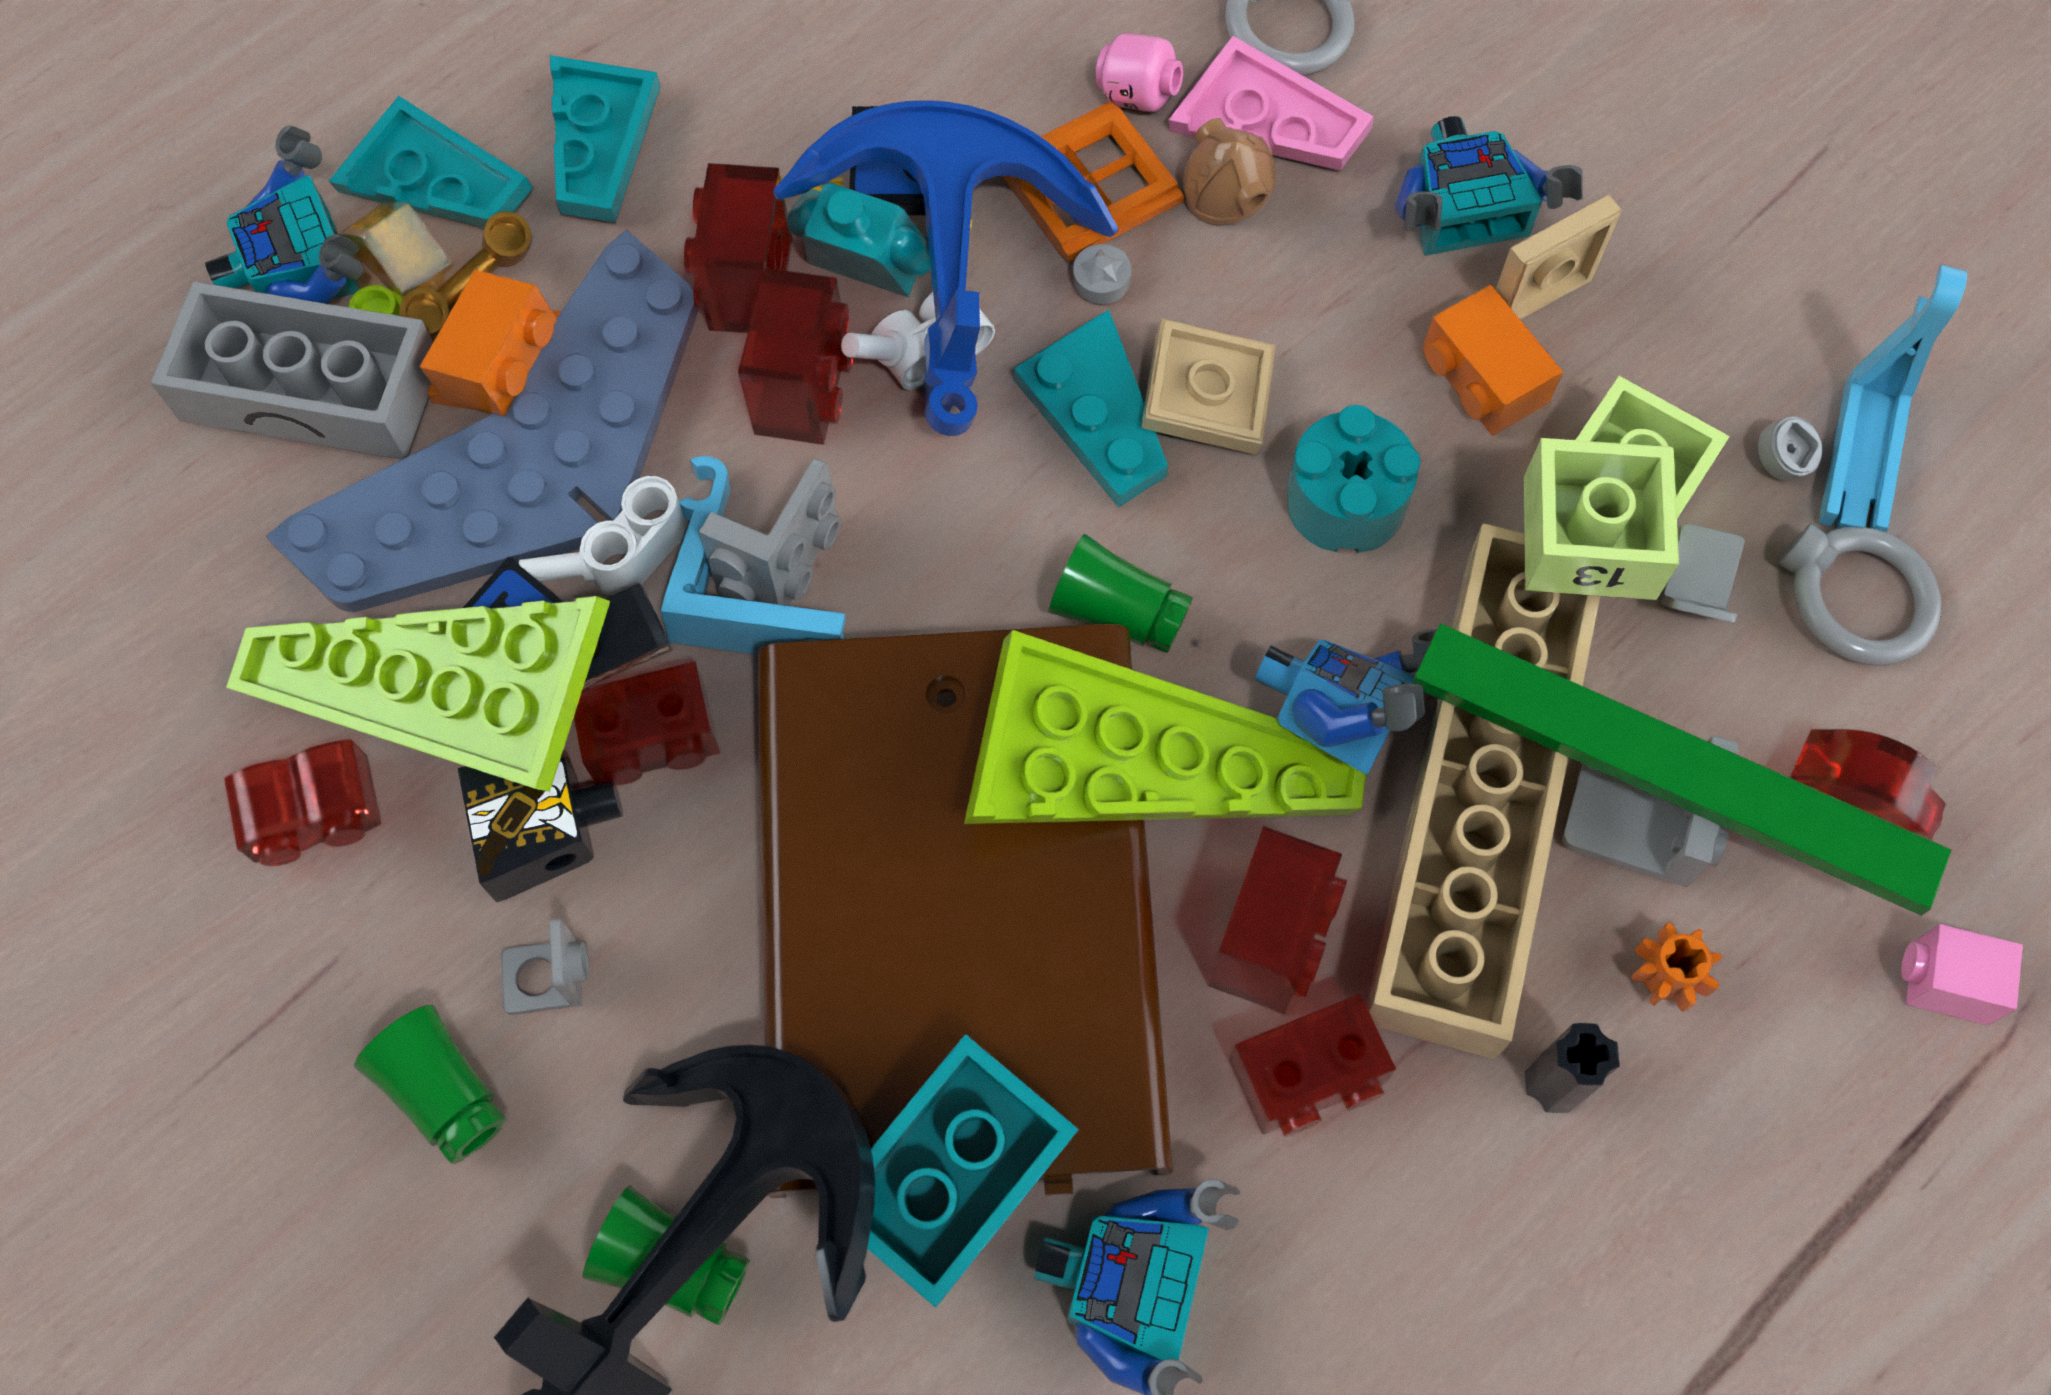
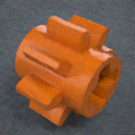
M1666 923L1658 931V943L1652 939L1644 938L1635 947L1634 951L1646 961L1631 978L1632 981L1644 982L1646 988L1652 993L1650 997L1651 1005L1655 1006L1663 999L1676 1000L1678 1008L1681 1012H1685L1696 1004L1695 992L1708 997L1720 986L1708 974L1711 967L1722 959V955L1715 952L1710 953L1706 944L1701 940L1703 936L1701 929H1697L1691 935L1677 934L1673 924ZM1667 959H1669V962L1674 968H1669L1666 962ZM1682 966H1683L1684 969H1685V971H1686V975L1684 976V973H1683V971L1681 970V968H1676V967H1682Z

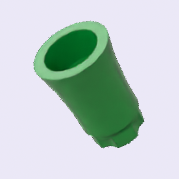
M1084 533L1063 570L1052 596L1048 613L1090 625H1122L1129 629L1130 641L1144 646L1147 641L1149 645L1168 653L1185 619L1193 597L1171 589L1172 583L1156 577L1124 560Z
M434 1005L421 1006L395 1020L377 1034L363 1048L355 1060L354 1067L382 1090L412 1121L431 1146L437 1145L450 1163L456 1164L485 1146L501 1131V1126L507 1120L502 1111L492 1102L494 1095L477 1076L453 1041Z
M627 1186L615 1201L594 1240L583 1269V1279L622 1289L676 1217L660 1208L632 1186ZM723 1242L665 1305L689 1317H693L696 1313L704 1319L720 1325L742 1285L750 1260L740 1254L726 1250L727 1243Z

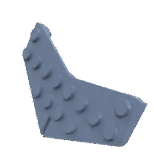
M626 229L605 247L558 316L551 340L540 351L528 373L523 391L515 397L505 417L492 413L490 416L316 502L285 519L266 536L267 539L333 605L347 612L362 611L493 574L508 557L519 564V560L558 555L580 549L581 540L586 531L599 522L576 501L582 496L608 521H613L623 510L621 505L622 494L627 486L640 478L698 314V306L692 287Z

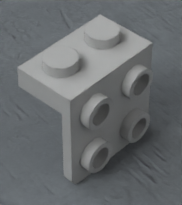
M816 458L812 460L769 535L710 512L699 531V535L716 588L722 597L789 606L792 599L799 601L804 596L812 579L813 568L811 566L821 549L827 551L831 548L841 526V518L837 516L835 504L836 489L832 486L828 463Z
M1714 735L1708 740L1712 744L1737 754L1739 746L1737 742ZM1581 763L1561 840L1569 850L1688 887L1709 865L1716 867L1719 864L1727 845L1729 830Z

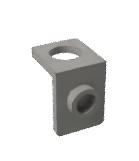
M1689 523L1683 524L1678 535L1679 565L1664 587L1660 604L1673 609L1735 623L1737 613L1726 610L1744 547V537Z
M562 919L550 920V943L503 950L501 954L503 1008L509 1015L583 1006L581 982L588 981L587 947L584 941L577 940ZM535 960H544L551 963L552 987L546 993L539 996H528L522 993L518 985V977L523 967Z

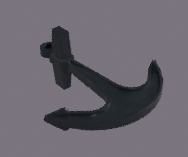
M726 1046L707 1050L670 1064L661 1070L656 1068L645 1069L624 1091L623 1101L630 1105L686 1107L693 1104L727 1099L733 1102L736 1116L733 1137L721 1159L603 1314L579 1322L527 1297L498 1331L494 1339L504 1353L543 1378L541 1389H531L522 1395H668L672 1388L663 1377L629 1353L632 1339L768 1194L783 1183L800 1178L814 1180L819 1193V1227L816 1257L827 1315L832 1322L845 1320L866 1280L863 1264L866 1258L875 1207V1173L868 1135L858 1112L846 1094L831 1079L805 1059L788 1051L770 1046Z

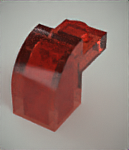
M1853 729L1810 730L1790 776L1791 779L1931 841L1934 833L1942 823L1946 803L1930 786L1938 767L1922 753L1897 740L1872 732Z

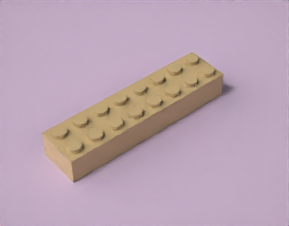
M1482 523L1467 559L1452 628L1583 686L1600 596L1525 590V533ZM1435 699L1363 1015V1024L1494 1060L1512 1042L1568 762L1567 756L1441 699Z

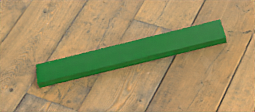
M1442 623L1439 624L1412 684L1421 685L1423 692L1920 916L1931 910L1952 849Z

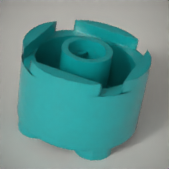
M1349 405L1341 412L1321 418L1304 432L1295 450L1287 485L1288 511L1293 525L1309 542L1329 551L1337 552L1338 548L1358 549L1357 553L1371 551L1384 545L1396 534L1403 523L1418 479L1421 463L1419 453L1414 449L1409 438L1399 427L1389 420L1375 415L1366 406Z

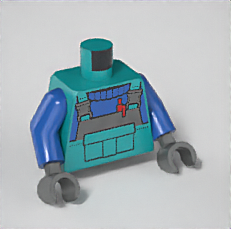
M1450 116L1438 121L1432 127L1431 136L1433 142L1422 147L1417 166L1407 171L1395 202V211L1405 221V231H1413L1415 226H1420L1422 248L1425 256L1530 237L1542 201L1547 202L1549 209H1555L1562 206L1563 198H1574L1577 201L1583 199V171L1581 168L1572 165L1554 167L1549 171L1542 170L1519 151L1512 149L1504 134L1490 131L1468 135L1463 119L1457 116Z
M291 125L284 127L279 132L275 143L276 152L284 160L277 162L264 188L245 208L230 215L226 222L236 251L205 262L206 269L214 285L235 289L251 285L255 292L328 304L335 298L353 295L360 289L357 279L363 273V266L361 261L353 258L359 252V245L338 234L329 209L310 174L305 176L302 170L303 167L307 169L316 168L322 161L320 148L309 143L311 138L309 132Z
M1210 1179L1198 1185L1197 1188L1160 1189L1114 1203L1105 1212L1104 1216H1093L1086 1248L1044 1237L1034 1279L1075 1291L1068 1323L1076 1327L1077 1345L1110 1382L1143 1395H1173L1177 1383L1185 1378H1191L1197 1383H1202L1201 1375L1179 1360L1209 1232L1208 1227L1197 1224L1203 1221L1225 1230L1235 1228L1238 1224V1219L1226 1214H1217L1216 1205L1218 1200L1225 1194H1240L1239 1189L1220 1180Z

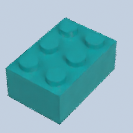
M965 1034L871 1148L875 1173V1207L867 1249L936 1308L1079 1129Z

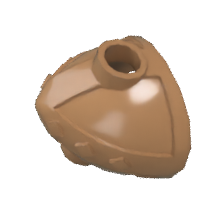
M1221 118L1211 119L1204 123L1195 134L1199 144L1192 152L1184 168L1182 193L1187 209L1198 220L1212 225L1235 224L1253 216L1270 198L1275 188L1276 168L1272 157L1273 152L1261 136L1259 137L1241 129L1226 127Z

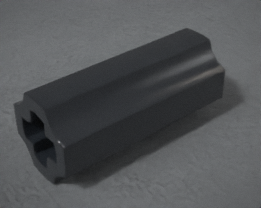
M1572 1024L1525 1071L1527 1095L1540 1102L1545 1112H1570L1604 1084L1605 1078L1620 1067L1618 1042L1605 1036L1598 1024Z

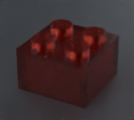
M708 163L704 187H696L694 190L693 219L697 223L695 237L686 238L684 267L686 273L694 275V303L696 307H703L709 331L778 335L793 240L787 223L788 211L785 199L779 200L773 195V190L782 181L779 168Z
M764 268L738 369L754 435L824 445L829 423H838L843 401L842 388L838 387L841 372H850L853 358L844 355L841 348L842 339L848 330L849 305L840 301L837 278Z
M1263 826L1221 943L1209 987L1282 1014L1285 1013L1293 995L1305 999L1310 984L1314 981L1326 947V942L1315 939L1314 936L1316 934L1324 938L1326 937L1331 921L1336 916L1347 884V880L1335 876L1342 853Z

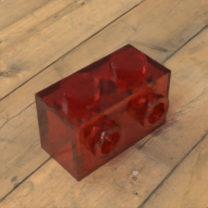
M695 661L582 690L574 715V722L582 763L595 784L613 779L616 786L625 785L637 781L645 772L665 767L674 770L689 769L702 764L708 756L720 754L706 687Z
M1360 993L1234 1044L1229 1057L1231 1066L1262 1135L1280 1128L1284 1137L1297 1134L1322 1121L1318 1111L1343 1101L1346 1110L1350 1111L1379 1099L1385 1094L1381 1085L1385 1084L1396 1070Z

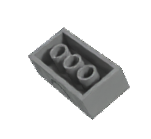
M193 281L155 371L151 385L179 421L404 459L408 457L429 397L428 391L431 382L421 370L420 365L433 344V340L423 320Z

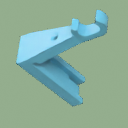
M1940 264L1936 274L1935 287L1930 298L1918 296L1913 315L1862 360L1847 378L1822 499L1819 524L1831 526L1838 517L1836 526L1838 529L1851 526L1866 527L1869 505H1871L1869 528L1884 532L1888 529L1911 399L1915 394L1934 341L1952 318L1960 304L1966 287L1967 271Z
M699 456L690 459L695 476L700 481L710 479L714 483L711 493L706 499L693 500L687 497L679 501L684 518L690 522L661 607V615L669 642L758 655V650L761 647L773 643L845 639L843 632L846 615L844 613L706 595L711 569L699 531L710 512L724 516L731 487L727 468L720 460L710 456Z

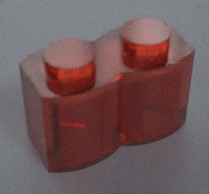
M352 739L317 745L303 750L288 759L255 764L240 769L224 778L237 850L254 863L260 862L264 866H281L294 862L300 858L302 851L318 843H325L333 847L356 843L365 836L364 832L381 824L367 755Z

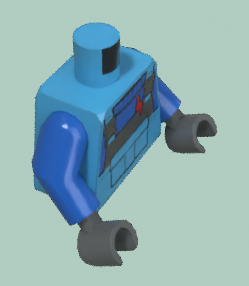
M1427 629L1413 635L1414 654L1403 656L1402 652L1397 650L1374 659L1327 640H1319L1305 661L1271 645L1256 673L1255 681L1287 696L1277 718L1282 727L1368 775L1390 731L1407 730L1415 721L1422 718L1425 713L1422 686L1412 684L1415 676L1410 673L1418 671L1437 629Z

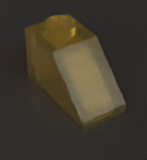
M383 202L338 234L359 245V252L355 255L386 288L400 296H405L417 288L433 289L443 280L439 271L452 263L408 202Z

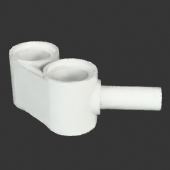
M933 292L924 300L920 307L919 316L924 323L921 324L911 311H897L884 318L871 334L847 333L841 343L844 355L852 358L879 360L881 364L888 367L904 389L914 390L922 387L926 365L924 339L928 328L936 321ZM981 309L980 330L975 355L981 353L990 344L995 334L993 324Z
M645 476L636 479L627 486L622 494V512L613 521H603L588 529L581 540L580 552L519 560V565L539 582L584 576L586 582L594 581L598 589L609 596H613L639 583L642 586L647 578L685 537L687 523L675 489L667 480L658 476ZM665 510V513L659 518L652 520L644 519L652 511ZM626 554L618 563L603 565L605 560L612 555Z

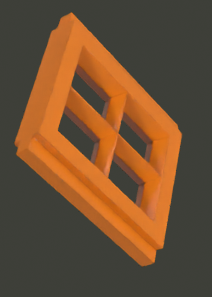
M1110 101L1041 137L1060 151L1088 182L1094 184L1118 226V232L1112 237L1077 224L1067 227L1052 207L1056 204L1047 196H1044L1031 183L1017 177L1003 176L1006 183L1053 247L1067 262L1076 259L1078 254L1085 248L1104 244L1184 201V195L1178 188L1176 180L1118 105L1115 106ZM1112 135L1126 155L1090 173L1076 153ZM1135 165L1149 185L1113 203L1099 185V182Z

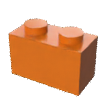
M474 270L422 361L420 368L444 400L505 417L515 397L523 391L528 373L540 351L551 340L557 318L536 285Z
M1492 285L1485 287L1432 317L1423 346L1429 366L1437 375L1445 376L1460 395V401L1467 414L1474 420H1480L1492 436L1550 403L1563 371Z

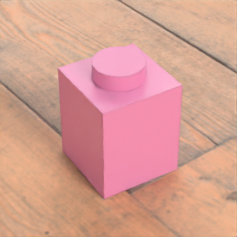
M1943 924L1937 925L1917 940L1912 941L1905 950L1901 964V977L1904 981H1908L1906 1005L1984 1025L1995 1022L2017 1010L2023 945Z

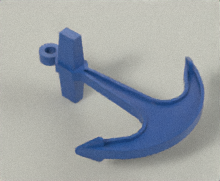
M920 100L885 104L848 117L830 128L805 150L788 174L775 187L773 195L781 200L805 194L810 189L825 184L859 163L874 160L893 163L908 171L918 182L924 196L936 321L928 328L924 339L926 357L923 383L924 417H926L931 428L938 433L947 436H958L970 428L978 407L976 396L969 387L973 385L977 375L975 350L980 330L979 292L965 291L973 189L983 180L995 176L1017 177L1031 183L1062 210L1070 214L1071 219L1077 225L1108 237H1112L1118 232V226L1094 184L1088 182L1073 164L1048 141L1015 121L974 106L946 101ZM953 405L956 406L960 411V413L952 414L949 412Z

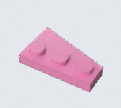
M1232 36L1170 117L1169 131L1195 137L1197 130L1204 123L1211 119L1221 118L1226 127L1241 129L1259 137L1261 136L1270 146L1274 156L1341 171L1371 131L1374 116Z

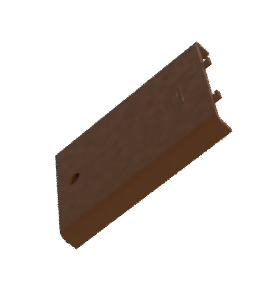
M1095 624L782 642L761 647L758 650L765 1046L785 1050L801 1057L831 1079L846 1094L858 1112L867 1132L870 1147L872 1148L966 1034L1079 1129L1041 1176L1044 1177L1045 1196L1073 1194L1072 1175L1142 1170H1157V1175L1171 1174L1173 1162L1145 820L964 824L1004 638L1012 630L1132 670L1129 629L1118 624ZM943 692H951L955 695L956 700L953 705L943 707L937 702L938 696ZM800 1178L783 1183L768 1194V1196L772 1199L786 1198V1192L815 1191L817 1188L814 1180Z

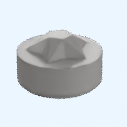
M1097 244L1085 248L1078 254L1073 265V284L1076 292L1084 300L1094 304H1110L1118 301L1127 293L1131 281V263L1122 250L1112 245Z
M1787 417L1765 427L1759 437L1758 453L1762 465L1769 474L1779 480L1790 481L1808 475L1818 467L1822 457V444L1817 431L1808 421L1799 417Z

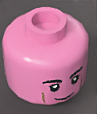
M1129 32L1122 33L1114 38L1111 44L1103 47L1096 66L1097 85L1099 89L1103 90L1108 102L1110 101L1115 106L1118 105L1121 108L1151 113L1164 107L1171 95H1177L1183 80V65L1181 61L1176 60L1172 44L1168 40L1156 36Z

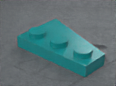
M550 55V71L553 77L554 93L551 96L552 114L555 119L556 138L554 143L555 189L561 214L616 223L661 88L658 74L653 71Z
M401 96L394 100L328 180L339 193L483 228L487 220L495 213L502 211L514 212L533 189L526 176Z
M1109 309L1013 368L1014 382L1118 508L1167 477L1168 463L1156 432L1141 428L1145 403Z

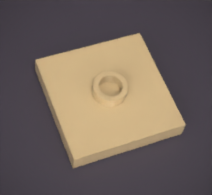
M1610 195L1601 198L1510 248L1495 290L1520 320L1592 281L1622 210Z
M1161 318L1156 332L1141 428L1257 455L1263 444L1276 345Z

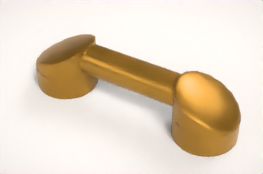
M502 211L492 215L484 227L482 249L437 291L429 288H417L407 293L400 305V316L423 320L431 338L435 339L449 316V311L453 309L474 270L491 273L497 267L506 268L514 266L523 260L528 252L532 237L527 221L519 214L510 211Z

